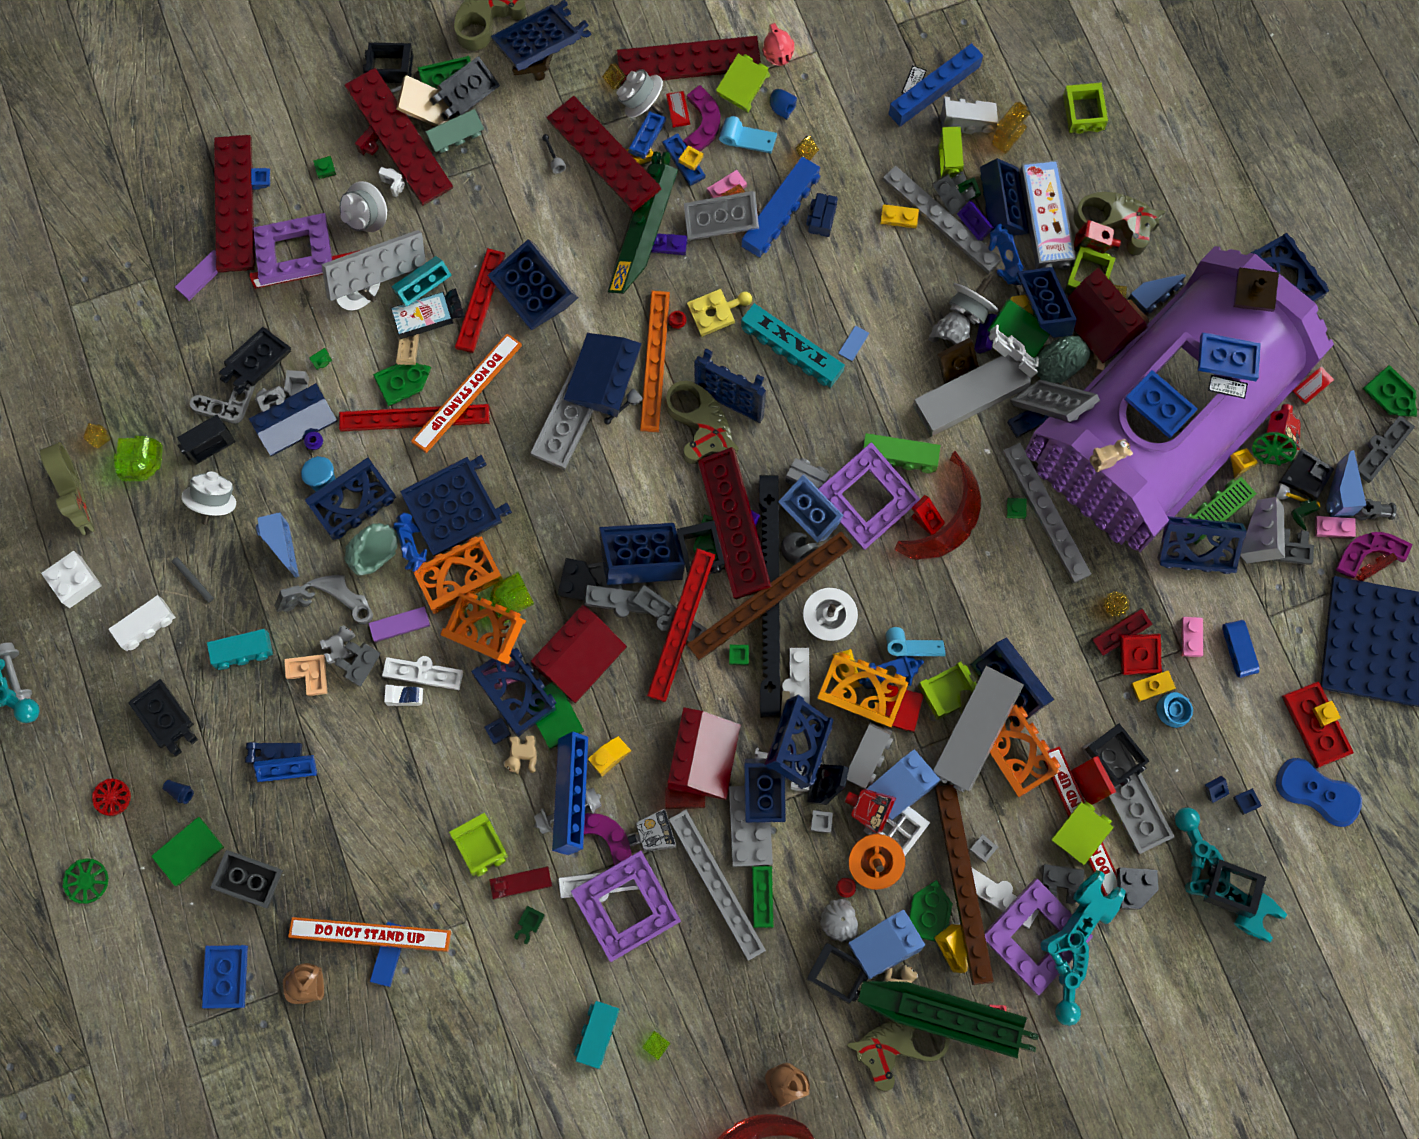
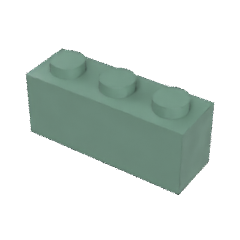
M473 109L426 131L425 134L434 153L439 151V154L448 151V146L454 143L455 146L465 143V138L469 136L474 139L482 135L480 131L484 130V127L476 110Z

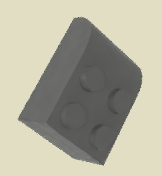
M226 850L210 888L268 909L283 870Z

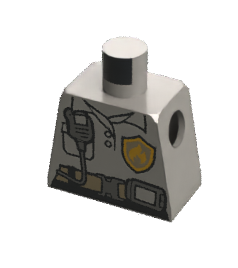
M665 809L636 823L638 832L627 835L630 847L642 843L644 852L676 848Z

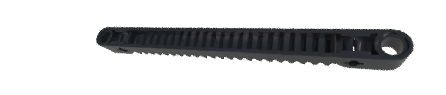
M759 475V506L763 512L762 553L771 583L779 577V476ZM767 500H771V505H767ZM777 603L762 614V639H764L762 641V654H764L762 657L764 662L762 665V669H764L762 677L766 679L762 681L760 686V718H780L779 603ZM768 685H772L773 690L771 693L768 692Z

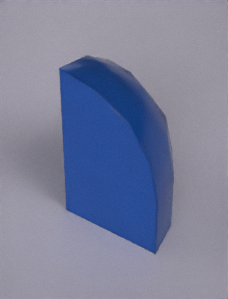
M774 89L770 95V106L776 114L787 120L796 107L797 97L782 89Z

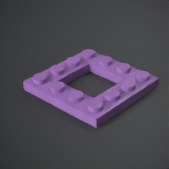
M325 213L253 228L260 285L323 273L321 264L332 261L328 223ZM306 235L310 236L312 256L277 263L275 242Z
M872 442L818 488L844 515L840 524L863 550L870 546L920 500L917 494ZM869 470L893 499L865 522L842 493Z
M641 850L571 890L573 897L610 962L681 922ZM634 879L653 914L618 933L599 898Z
M1035 878L984 933L986 943L1036 995H1040L1058 976L1059 973L1055 968L1056 963L1050 953H1047L1036 964L1011 936L1036 909L1059 932L1064 928L1072 914ZM1074 934L1070 936V943L1074 940ZM1090 934V936L1088 937V939L1086 940L1087 943H1088V942L1092 939V937H1093L1091 934ZM1070 950L1059 953L1062 960H1066L1068 964L1073 959V954Z

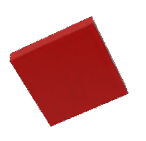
M1161 634L1120 636L1122 675L1162 673Z
M887 685V689L892 690V692L884 694L885 697H894L898 694V687ZM910 690L905 691L892 727L915 732L924 694ZM886 701V716H891L896 701Z
M1098 756L1071 770L1082 795L1091 805L1116 793Z

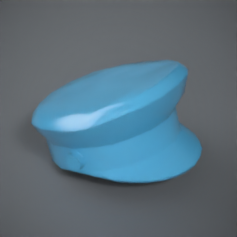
M320 456L314 457L303 465L301 477L306 484L310 485L317 492L335 480L334 468L329 459Z
M1178 692L1164 695L1157 703L1158 717L1164 724L1170 727H1183L1193 715L1191 702L1187 697Z

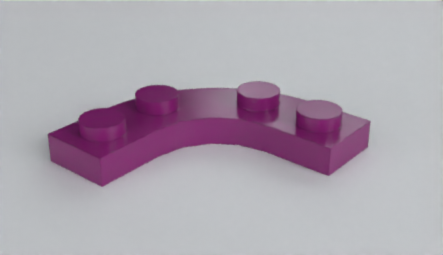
M699 85L687 94V100L699 111L702 116V122L698 129L685 138L683 142L686 146L689 145L701 152L712 143L719 132L720 110L713 97Z
M1371 532L1357 537L1345 548L1335 570L1354 578L1365 556L1376 552L1386 554L1403 563L1406 561L1413 544L1389 533Z
M585 813L584 835L595 834L605 839L610 847L614 865L632 856L627 835L616 821L602 814Z

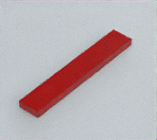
M487 248L455 348L458 350L474 353L496 286L488 277V274L504 261L505 252Z

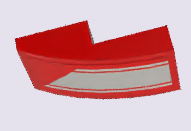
M684 91L666 94L672 127L690 125Z
M1321 366L1292 392L1306 405L1330 385L1334 379Z

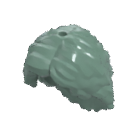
M1064 336L1054 340L1038 354L1039 363L1038 367L1035 368L1038 371L1037 376L1047 382L1062 384L1075 375L1077 371L1084 368L1091 355L1089 347L1079 336Z
M373 523L367 526L359 534H356L345 547V562L359 576L374 573L396 554L395 550L398 547L399 539L397 532H395L394 528L389 527L388 524Z

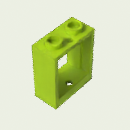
M1102 83L1067 85L1063 98L1069 133L1081 134L1087 131L1100 132L1105 130L1108 117ZM1097 98L1100 118L1076 120L1073 100Z
M942 127L938 143L940 177L949 174L952 178L963 171L961 127Z
M1080 247L1064 292L1071 294L1081 283L1074 280L1081 258L1106 266L1105 275L1108 279L1116 258L1111 257L1107 253L1096 252L1089 247Z

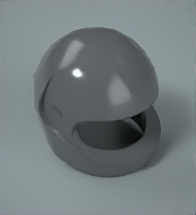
M793 532L782 540L781 553L788 562L796 565L815 551L818 546L816 543L806 544L807 535Z

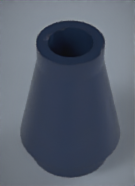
M171 780L165 781L162 787L179 804H187L194 794L190 786Z

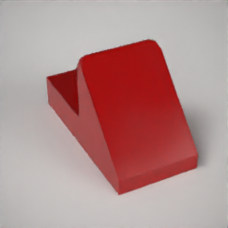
M924 495L912 507L914 514L911 517L931 536L945 524L928 496Z

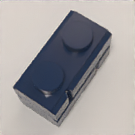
M817 193L816 199L811 200L810 210H813L812 215H808L806 226H809V233L820 234L826 237L830 236L838 202L837 196Z

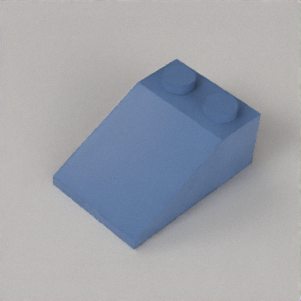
M1354 450L1350 451L1337 463L1326 503V509L1330 513V517H1351L1366 506Z
M281 513L258 517V524L256 525L258 536L262 537V540L269 545L294 577H299L289 523Z
M914 749L867 789L896 797L888 817L892 821L932 790L940 779Z
M902 910L855 938L848 945L868 979H871L919 953L925 946V943L905 910Z

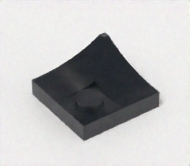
M1302 448L1278 483L1316 500L1334 468Z

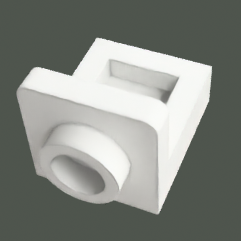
M381 167L378 173L381 181L392 185L390 188L392 195L397 197L399 192L403 191L405 185L401 174L397 173L394 169Z

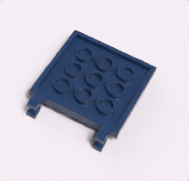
M562 0L556 6L550 5L491 35L493 43L519 71L528 68L529 65L537 61L543 60L552 53L559 52L560 49L568 45L574 44L577 40L581 39V36L589 37L592 34L588 29L583 31L584 28L588 27V23L585 20L580 22L578 26L573 27L564 17L569 16L571 11L568 8L563 10L568 3L566 0Z
M705 349L703 357L697 356L694 362L695 384L708 391L718 403L761 423L764 418L766 390L762 386L764 377L757 374L754 383H751L743 375H735L725 366L719 367L711 360L713 352Z
M482 455L472 461L466 457L400 491L433 556L444 553L452 547L460 545L502 523L500 517L512 513L508 503L495 509L476 474L475 469L487 466Z

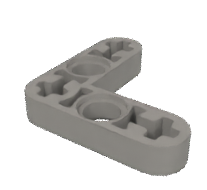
M247 384V390L242 392L246 397L241 402L236 401L238 393L233 389L228 403L196 395L190 400V407L197 414L208 417L218 415L222 421L234 424L239 423L244 418L256 384L253 387ZM201 401L205 406L208 407L207 409L204 406L197 407L196 403H200ZM220 405L222 407L221 411L217 414L212 413L213 407ZM226 409L230 413H235V411H237L238 416L234 415V417H232L229 413H226Z

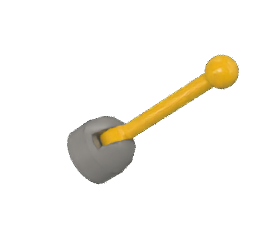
M1280 483L1274 492V497H1277L1279 500H1285L1288 497L1302 502L1308 500L1291 494L1290 489Z

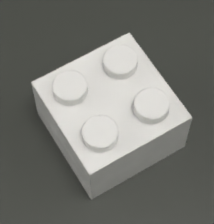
M72 551L41 573L61 603L68 608L73 607L102 586L84 559L75 551Z

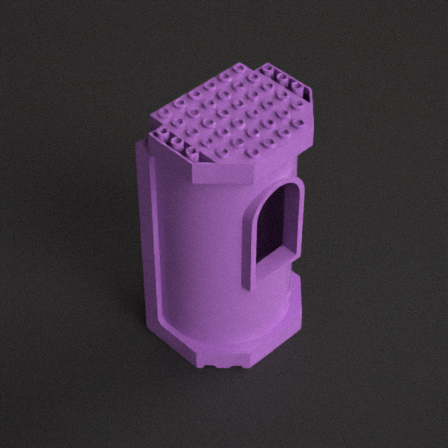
M1215 246L1200 261L1187 284L1148 323V328L1132 340L1085 388L1084 391L1095 393L1100 399L1094 408L1083 412L1073 422L1049 417L1034 432L1025 449L1027 457L1038 463L1036 468L1038 475L1044 480L1047 479L1057 492L1063 493L1069 503L1079 507L1084 516L1090 517L1095 522V525L1099 529L1105 530L1116 543L1122 545L1127 541L1132 549L1141 552L1163 530L1165 524L1169 521L1167 516L1175 517L1223 466L1230 458V455L1238 450L1334 345L1332 339L1327 338V327L1324 320L1319 319L1316 313L1318 311L1317 304L1280 274L1274 312L1233 307L1239 267L1277 272L1256 254L1249 253L1248 255H1243L1238 250L1229 249L1223 251L1220 247ZM1203 332L1261 343L1259 378L1256 382L1213 374L1248 383L1245 399L1218 393L1176 438L1165 443L1145 441L1131 430L1126 417L1128 402L1124 400L1125 397L1151 370L1158 373L1181 348L1198 361L1200 336ZM1126 439L1133 455L1117 461L1110 468L1096 472L1089 460L1090 456L1094 455V448L1114 445L1117 440Z

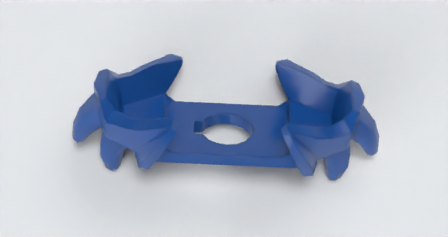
M998 224L990 232V245L988 246L989 251H992L996 246L998 247L1005 267V271L998 269L997 275L1001 276L1008 284L1020 286L1021 283L1017 272L1022 271L1024 266L1021 264L1014 244V237L1008 233L1007 229H1001L1002 224ZM1007 250L1013 252V261L1007 259Z
M402 513L396 517L397 522L394 523L393 528L397 530L401 543L402 557L409 560L405 569L412 568V571L415 572L422 563L426 562L427 550L424 549L421 554H418L412 534L420 532V529L412 521V515Z
M896 656L897 660L877 665L884 669L888 666H893L896 669V674L906 677L905 681L909 682L908 686H911L912 678L918 673L924 661L915 660L911 656ZM873 662L869 665V667L874 669L877 667ZM876 675L880 683H882L883 680L886 679ZM868 677L858 679V682L866 689H875Z

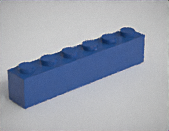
M971 43L890 103L888 115L899 126H902L981 66L983 54Z
M803 156L800 158L759 214V229L748 230L743 236L742 247L759 258L763 253L766 254L771 247L770 243L773 239L776 240L782 226H786L789 223L790 215L793 211L796 212L799 209L803 197L807 198L811 191V186L818 183L821 177L818 165Z
M571 732L558 739L552 851L565 855H571L582 850L584 841L588 737L576 732Z

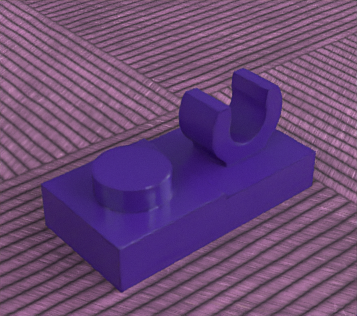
M969 201L957 213L978 241H982L994 228L972 201Z
M657 233L651 252L686 255L688 238L686 235Z
M993 313L987 316L984 324H979L975 343L976 353L981 354L989 351L993 346V340L989 339L991 333L987 331L997 316Z

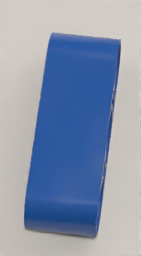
M1238 620L1223 624V635L1237 677L1258 674L1259 664L1245 621Z

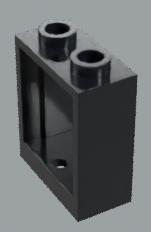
M369 42L368 50H365L366 64H363V74L374 69L376 58H402L401 69H377L385 83H402L403 77L406 75L411 77L414 58L411 43Z
M218 415L211 417L177 437L180 442L178 447L182 454L186 456L188 461L193 460L196 465L236 442Z
M715 521L677 529L687 575L690 569V562L684 540L709 534L713 536L718 561L713 562L710 572L711 574H716L725 569Z
M1120 723L1085 748V751L1091 758L1099 757L1114 788L1119 784L1122 787L1131 781L1130 776L1136 773L1139 775L1147 769L1145 765L1150 762ZM1115 736L1119 738L1138 762L1137 765L1119 778L1115 776L1096 752V750Z
M1220 859L1211 864L1208 870L1209 882L1205 883L1202 894L1205 895L1203 901L1248 918L1254 917L1257 914L1266 876ZM1222 870L1252 880L1245 905L1215 894Z
M826 943L806 980L850 1004L851 1001L856 1002L860 995L858 988L861 982L863 983V981L868 980V977L858 960ZM830 953L861 970L848 996L816 979Z

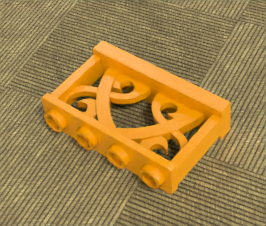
M840 652L839 655L834 654L818 699L892 727L909 683L905 681L906 677L896 673L894 676L887 674L888 670L879 666L876 669L871 668L868 662L858 659L857 662L850 659V655ZM840 664L849 666V672L846 673L842 670V675L845 677L844 680L840 679L836 673V668ZM855 667H858L865 671L855 673ZM876 675L886 679L883 680L882 683H880ZM833 676L839 684L831 693H828L826 690ZM868 677L873 683L878 696H869L860 705L856 704V692L849 684L858 679ZM888 683H895L898 686L899 691L896 696L885 697L884 693L892 692V690L887 689ZM844 687L850 690L852 694L850 698L844 697V693L847 692L843 689ZM870 700H879V703L874 702V708L868 706ZM886 701H896L891 716H886Z

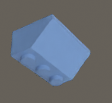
M802 475L778 501L817 543L826 540L838 527L844 516L805 475Z

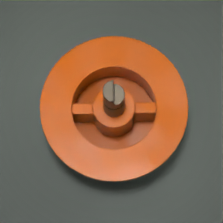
M871 834L861 838L853 846L849 855V869L853 878L860 885L873 890L885 889L895 884L902 876L905 868V855L901 846L893 838L883 834Z

